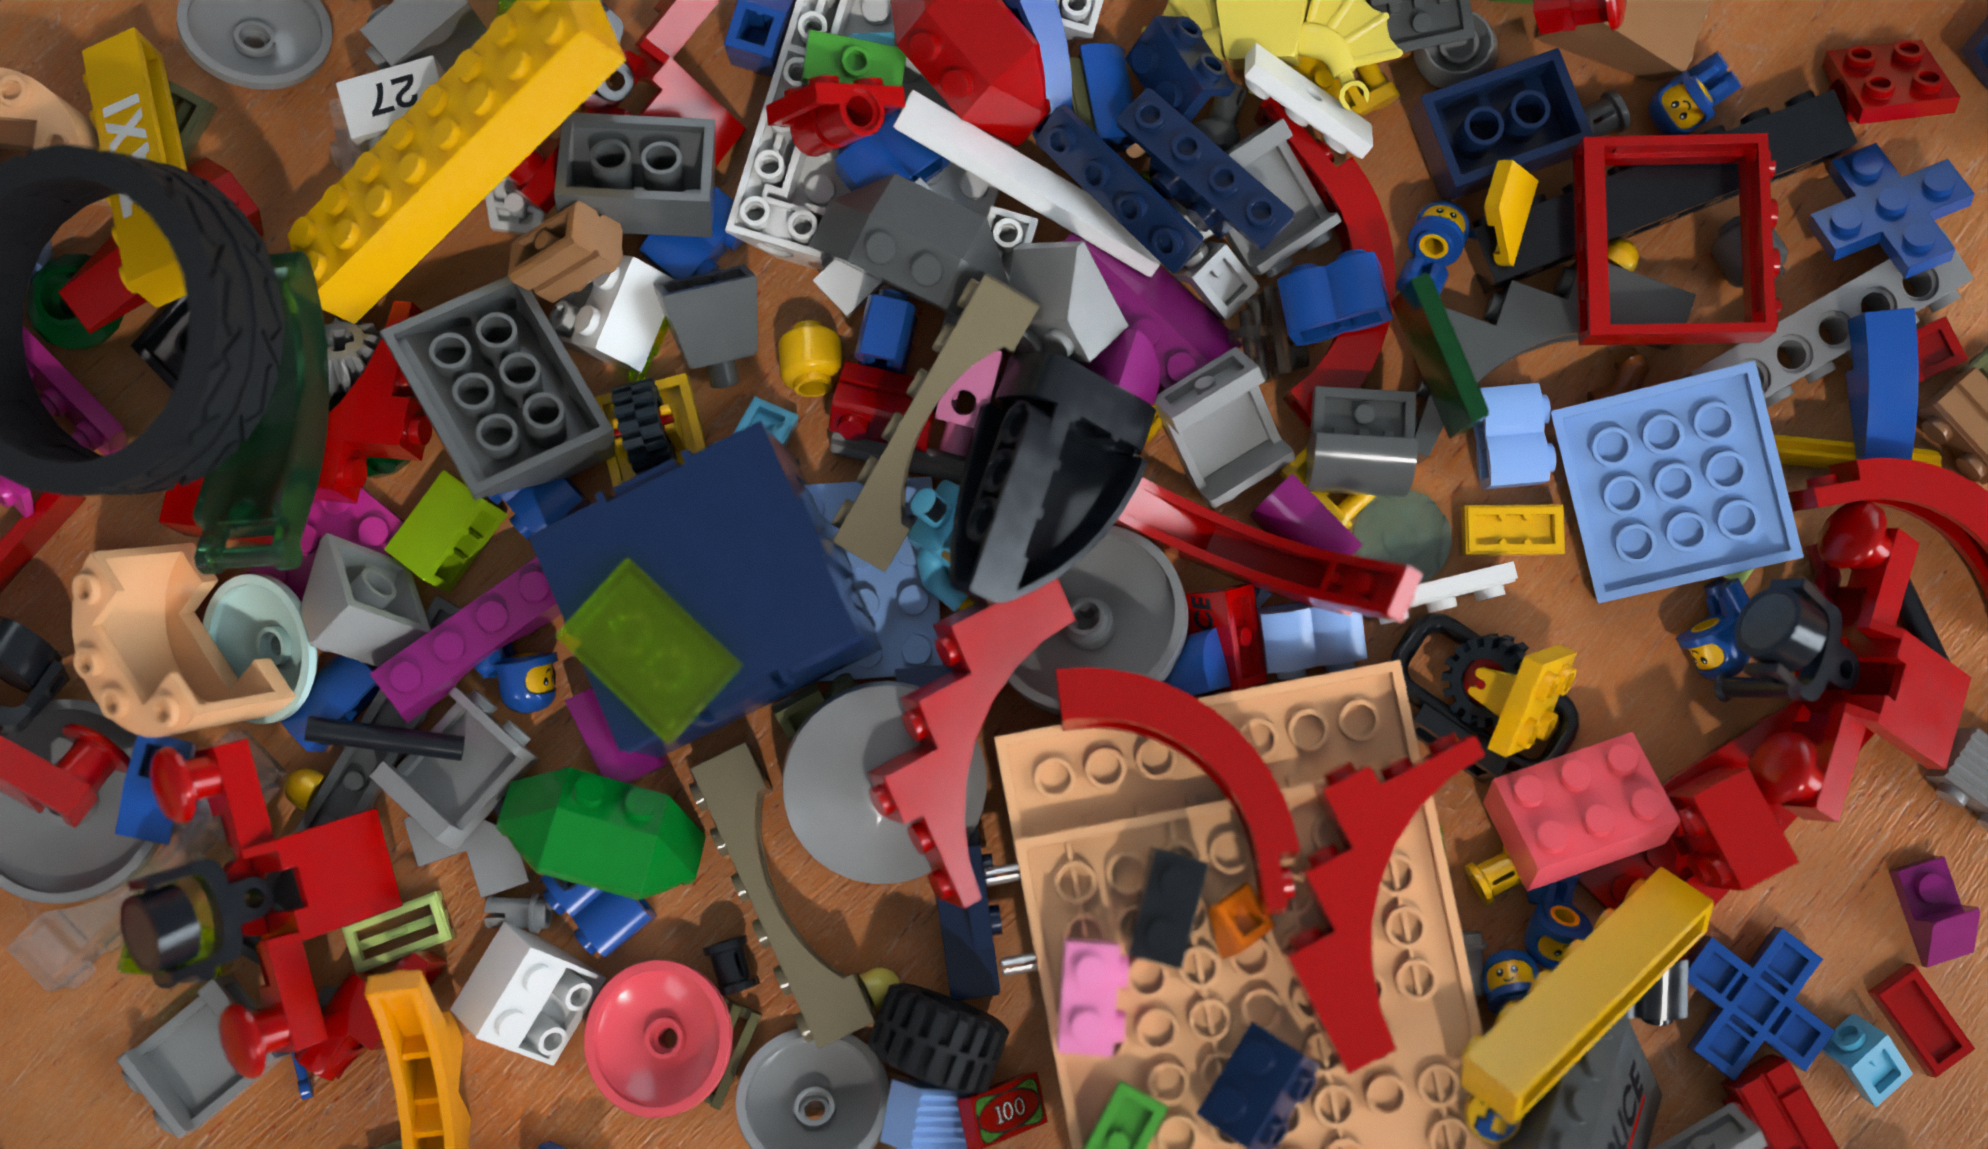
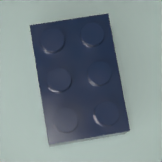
M1559 48L1422 95L1408 115L1441 200L1448 201L1489 188L1498 160H1514L1527 172L1531 173L1571 159L1573 150L1583 137H1594Z

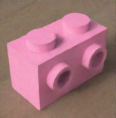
M1063 937L1056 1035L1058 1053L1113 1057L1114 1043H1123L1125 1010H1117L1116 1002L1117 988H1127L1129 956L1120 955V945L1117 941Z

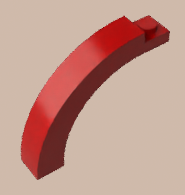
M1871 458L1828 465L1830 475L1805 479L1807 489L1788 492L1792 512L1847 504L1855 501H1869L1876 505L1890 507L1907 513L1923 521L1939 532L1963 556L1978 579L1988 602V491L1975 482L1953 471L1929 463L1898 458Z
M1089 667L1056 669V687L1063 731L1105 729L1136 734L1173 749L1190 760L1211 779L1234 810L1248 842L1261 917L1283 914L1288 907L1287 899L1294 898L1295 891L1290 866L1281 867L1280 860L1295 858L1300 851L1294 821L1282 791L1270 769L1242 734L1215 710L1192 695L1165 682L1115 669Z

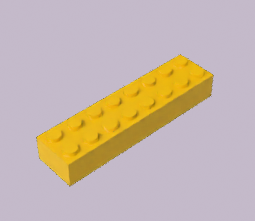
M517 0L504 14L499 15L493 20L489 29L469 49L463 51L457 57L455 64L435 84L425 89L421 98L401 118L396 119L390 125L387 133L369 151L362 153L358 157L355 165L336 184L331 185L325 191L323 197L304 217H300L294 222L287 236L307 303L356 324L626 61L600 0Z

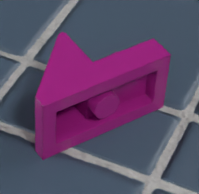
M1933 856L1889 870L1922 967H1930L1974 953L1980 910L1979 907L1961 905L1944 856Z

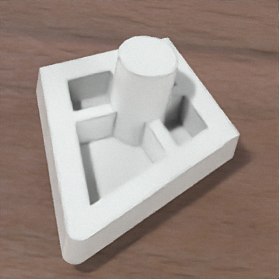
M505 178L485 197L490 228L493 231L523 235L543 223L545 213L535 209L509 187L512 182Z

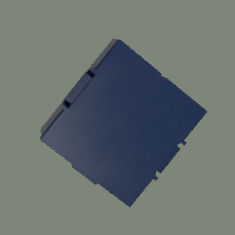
M761 421L696 453L685 449L681 451L685 461L683 465H680L678 461L676 462L672 458L613 487L616 496H609L601 491L595 494L597 502L528 535L570 636L580 639L583 644L582 647L576 650L619 752L625 750L628 754L638 752L659 758L882 649L870 620L860 612L864 607L850 577L854 576V573L842 547L833 543L836 534L831 523L821 515L812 494L804 486L807 482L795 456L771 434L768 428H765Z

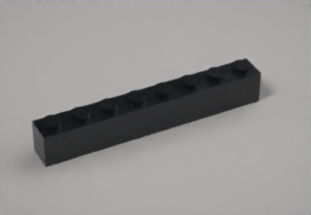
M1834 89L1815 96L1813 90H1809L1787 100L1784 103L1785 108L1777 112L1770 113L1768 107L1762 108L1740 119L1741 125L1726 131L1724 125H1718L1701 133H1768L1771 161H1776L1775 175L1770 180V183L1837 158L1858 143ZM1738 163L1622 165L1610 168L1606 172L1608 177L1605 178L1607 240L1610 242L1620 238L1628 239L1739 196ZM1573 182L1562 188V195L1547 200L1545 194L1534 196L1514 266H1499L1495 263L1493 253L1497 246V238L1494 226L1487 225L1486 216L1472 223L1474 229L1469 233L1464 248L1484 294L1505 287L1511 280L1518 282L1576 259Z

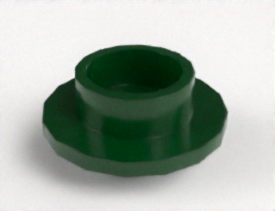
M65 254L49 261L34 275L27 291V314L34 330L47 342L67 350H87L104 343L119 328L124 317L123 315L89 334L60 297L59 291L92 257L87 254Z

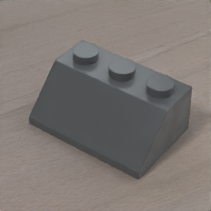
M571 113L562 122L554 192L557 213L579 200L597 210L598 216L604 214L620 223L623 234L712 237L715 202V119Z

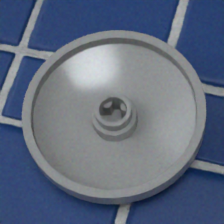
M1113 525L1106 536L1083 559L1058 577L1075 621L1044 640L1016 667L1007 680L1028 702L1056 715H1060L1056 687V669L1078 667L1115 669L1140 674L1163 682L1176 665L1185 644L1189 619L1188 604L1182 583L1172 563L1156 545L1145 537L1128 529Z
M879 681L847 688L831 696L815 708L802 722L789 745L783 767L782 787L785 810L790 825L798 840L812 857L831 871L846 878L872 884H890L909 881L932 871L925 854H920L909 838L907 827L911 825V822L904 825L888 820L886 816L881 817L874 808L868 790L873 786L867 772L920 745L919 741L915 742L909 736L904 727L902 714L905 713V709L900 698L921 687L902 682ZM977 739L966 782L964 821L967 841L979 822L987 788L984 757Z
M76 699L51 700L37 714L28 727L21 732L9 733L0 731L1 736L55 766L73 745L62 732V727L67 724H82L101 732L115 741L127 753L130 759L138 736L125 730L112 719L106 718L98 703ZM117 770L113 771L96 793L98 797L97 802L76 829L67 825L61 814L43 805L44 810L39 814L0 792V887L11 894L35 902L73 903L94 899L110 893L135 877L152 859L161 843L115 834L123 785L127 773Z

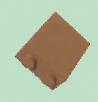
M1627 0L1624 21L1616 30L1611 31L1609 23L1602 22L1576 26V30L1540 35L1538 30L1535 38L1543 43L1652 82L1677 76L1687 69L1693 59V49L1700 29L1708 16L1711 0Z

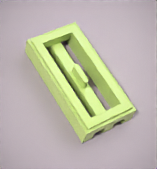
M441 890L402 903L403 906L342 927L356 972L370 970L405 957L413 952H419L457 938L454 928L451 929L448 921L450 916L448 910L444 909L442 903L444 898ZM430 905L432 915L361 941L358 939L357 931ZM434 924L437 926L439 933L365 960L363 950Z

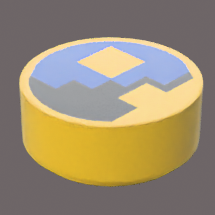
M1470 1094L1464 1106V1118L1468 1128L1477 1137L1486 1142L1502 1143L1508 1141L1520 1128L1522 1117L1514 1125H1511L1473 1094Z

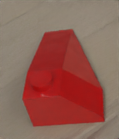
M207 157L187 167V172L211 182L236 204L235 206L245 214L259 236H264L259 208L229 170ZM112 235L59 291L60 297L89 334L148 302L138 293H131L124 285L119 274V266L122 265L120 250Z

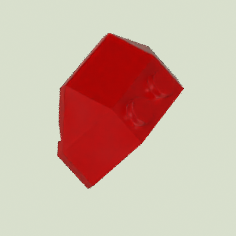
M891 0L890 4L897 46L960 119L1015 147H1019L1051 113L1049 99H1046V82L1040 43L1002 0Z

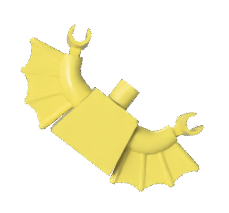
M1168 0V4L1162 16L1188 17L1197 23L1202 30L1203 38L1214 55L1221 61L1226 60L1233 69H1245V55L1255 43H1258L1289 66L1300 65L1302 56L1322 60L1328 66L1333 78L1339 79L1342 85L1339 94L1340 103L1347 110L1351 109L1344 95L1351 86L1360 87L1364 92L1366 101L1368 102L1369 100L1367 86L1360 80H1356L1353 75L1355 67L1396 59L1403 54L1402 49L1398 48L1389 36L1387 27L1389 14L1373 9L1366 0ZM1148 26L1142 27L1141 32L1143 33ZM1248 88V93L1254 94V93L1251 92L1250 89Z

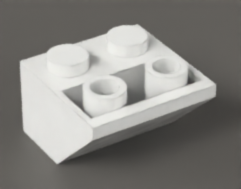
M623 255L619 267L613 273H604L588 282L582 291L578 293L571 292L561 298L553 307L549 316V322L565 347L617 367L642 372L665 317L655 293L654 284L675 279L634 256Z
M503 922L450 1011L475 1038L554 1066L607 978L602 973L543 937Z

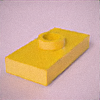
M1563 504L1462 506V556H1555L1565 554Z

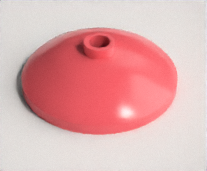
M666 960L646 961L630 966L614 976L602 988L589 1011L584 1031V1052L591 1077L601 1093L611 1103L627 1113L645 1118H662L686 1112L706 1099L724 1075L732 1050L731 1018L719 990L698 970L679 962ZM669 1029H673L677 1035V1040L673 1047H669L665 1041V1035Z

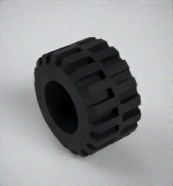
M899 983L889 985L867 1046L884 1062L917 1078L959 1092L984 1093L988 1091L1010 1031L999 1019L960 1000L951 999L950 996L927 988Z

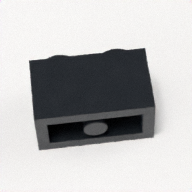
M1151 847L1124 949L1128 955L1182 969L1209 863Z

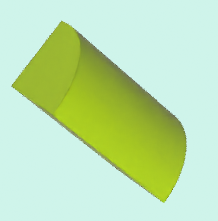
M443 469L384 550L422 580L450 594L508 514L485 497L474 500L465 483Z

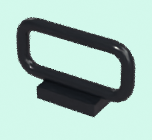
M1427 614L1417 618L1408 627L1393 651L1390 662L1396 660L1401 662L1409 703L1416 707L1411 711L1416 738L1419 741L1428 745L1451 732H1455L1458 738L1476 736L1485 756L1463 769V771L1482 784L1499 777L1504 768L1515 772L1567 753L1579 729V713L1574 702L1566 694L1559 696L1554 708L1559 717L1558 728L1539 757L1529 759L1517 752L1505 758L1487 749L1493 735L1485 729L1477 727V724L1474 722L1468 724L1461 720L1463 715L1460 712L1454 713L1448 704L1415 683L1409 675L1408 668L1412 658L1429 634L1440 633L1458 645L1481 636L1458 620L1445 614Z

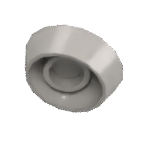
M1472 11L1476 37L1414 51V61L1420 74L1432 85L1445 88L1493 71L1498 60V40L1490 24L1481 15Z

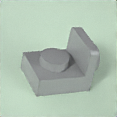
M1202 242L1184 267L1177 273H1173L1178 281L1189 283L1215 316L1225 321L1260 288L1225 243Z

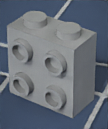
M394 0L390 5H383L373 11L367 20V24L359 29L371 43V46L365 50V53L380 70L433 55L446 72L455 64L457 57L463 51L469 49L487 31L467 0Z

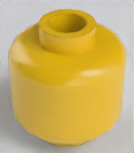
M805 320L795 324L793 329L787 331L779 339L780 377L787 387L804 397L823 396L833 390V386L839 382L844 366L841 339L834 330L822 326L818 321Z

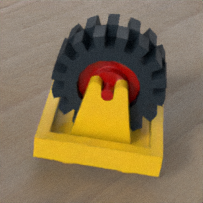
M686 373L656 381L651 377L611 389V393L595 397L614 429L615 456L606 460L613 487L672 458L676 462L678 461L680 465H683L685 461L681 451L689 449L692 453H696L707 447L691 383Z
M1498 633L1474 638L1468 640L1467 643L1460 644L1454 649L1456 654L1448 656L1445 665L1449 666L1450 670L1442 672L1441 681H1449L1450 687L1442 691L1445 698L1453 696L1455 703L1449 707L1454 713L1459 711L1465 713L1461 720L1468 724L1477 721V727L1487 728L1493 725L1495 731L1487 749L1506 758L1521 750L1529 749L1532 745L1541 742V740L1546 741L1550 737L1558 720V714L1553 712L1560 695L1564 696L1569 691L1576 676V669L1572 667L1577 654L1576 651L1557 644L1526 655L1525 652L1529 647L1524 642L1513 643L1515 637L1510 635L1498 637Z

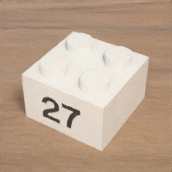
M431 55L336 83L351 140L363 152L369 151L387 133L390 125L396 119L401 118L421 98L425 89L435 84L446 73L436 58Z

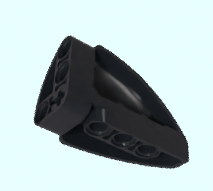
M1050 352L1009 356L994 401L1003 408L1000 409L990 403L981 405L969 444L954 514L950 548L949 583L952 588L981 602H1010L1057 579L1083 559L1106 536L1123 513L1136 491L1148 464L1147 460L1137 457V455L1142 454L1156 413L1155 408L1077 362Z

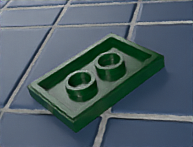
M1425 273L1410 279L1391 304L1448 437L1451 439L1466 433L1488 417L1490 412L1432 277Z

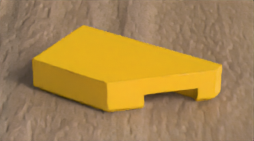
M1498 160L1484 204L1487 225L1494 226L1497 246L1493 257L1495 263L1499 266H1514L1539 181L1514 160Z

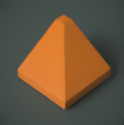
M1248 881L1243 882L1208 908L1217 950L1223 960L1242 953L1276 927L1270 916L1261 917L1258 896Z

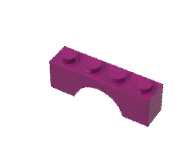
M535 557L369 673L406 723H409L447 696L448 692L459 680L488 656L516 639L534 634L561 615L538 558Z

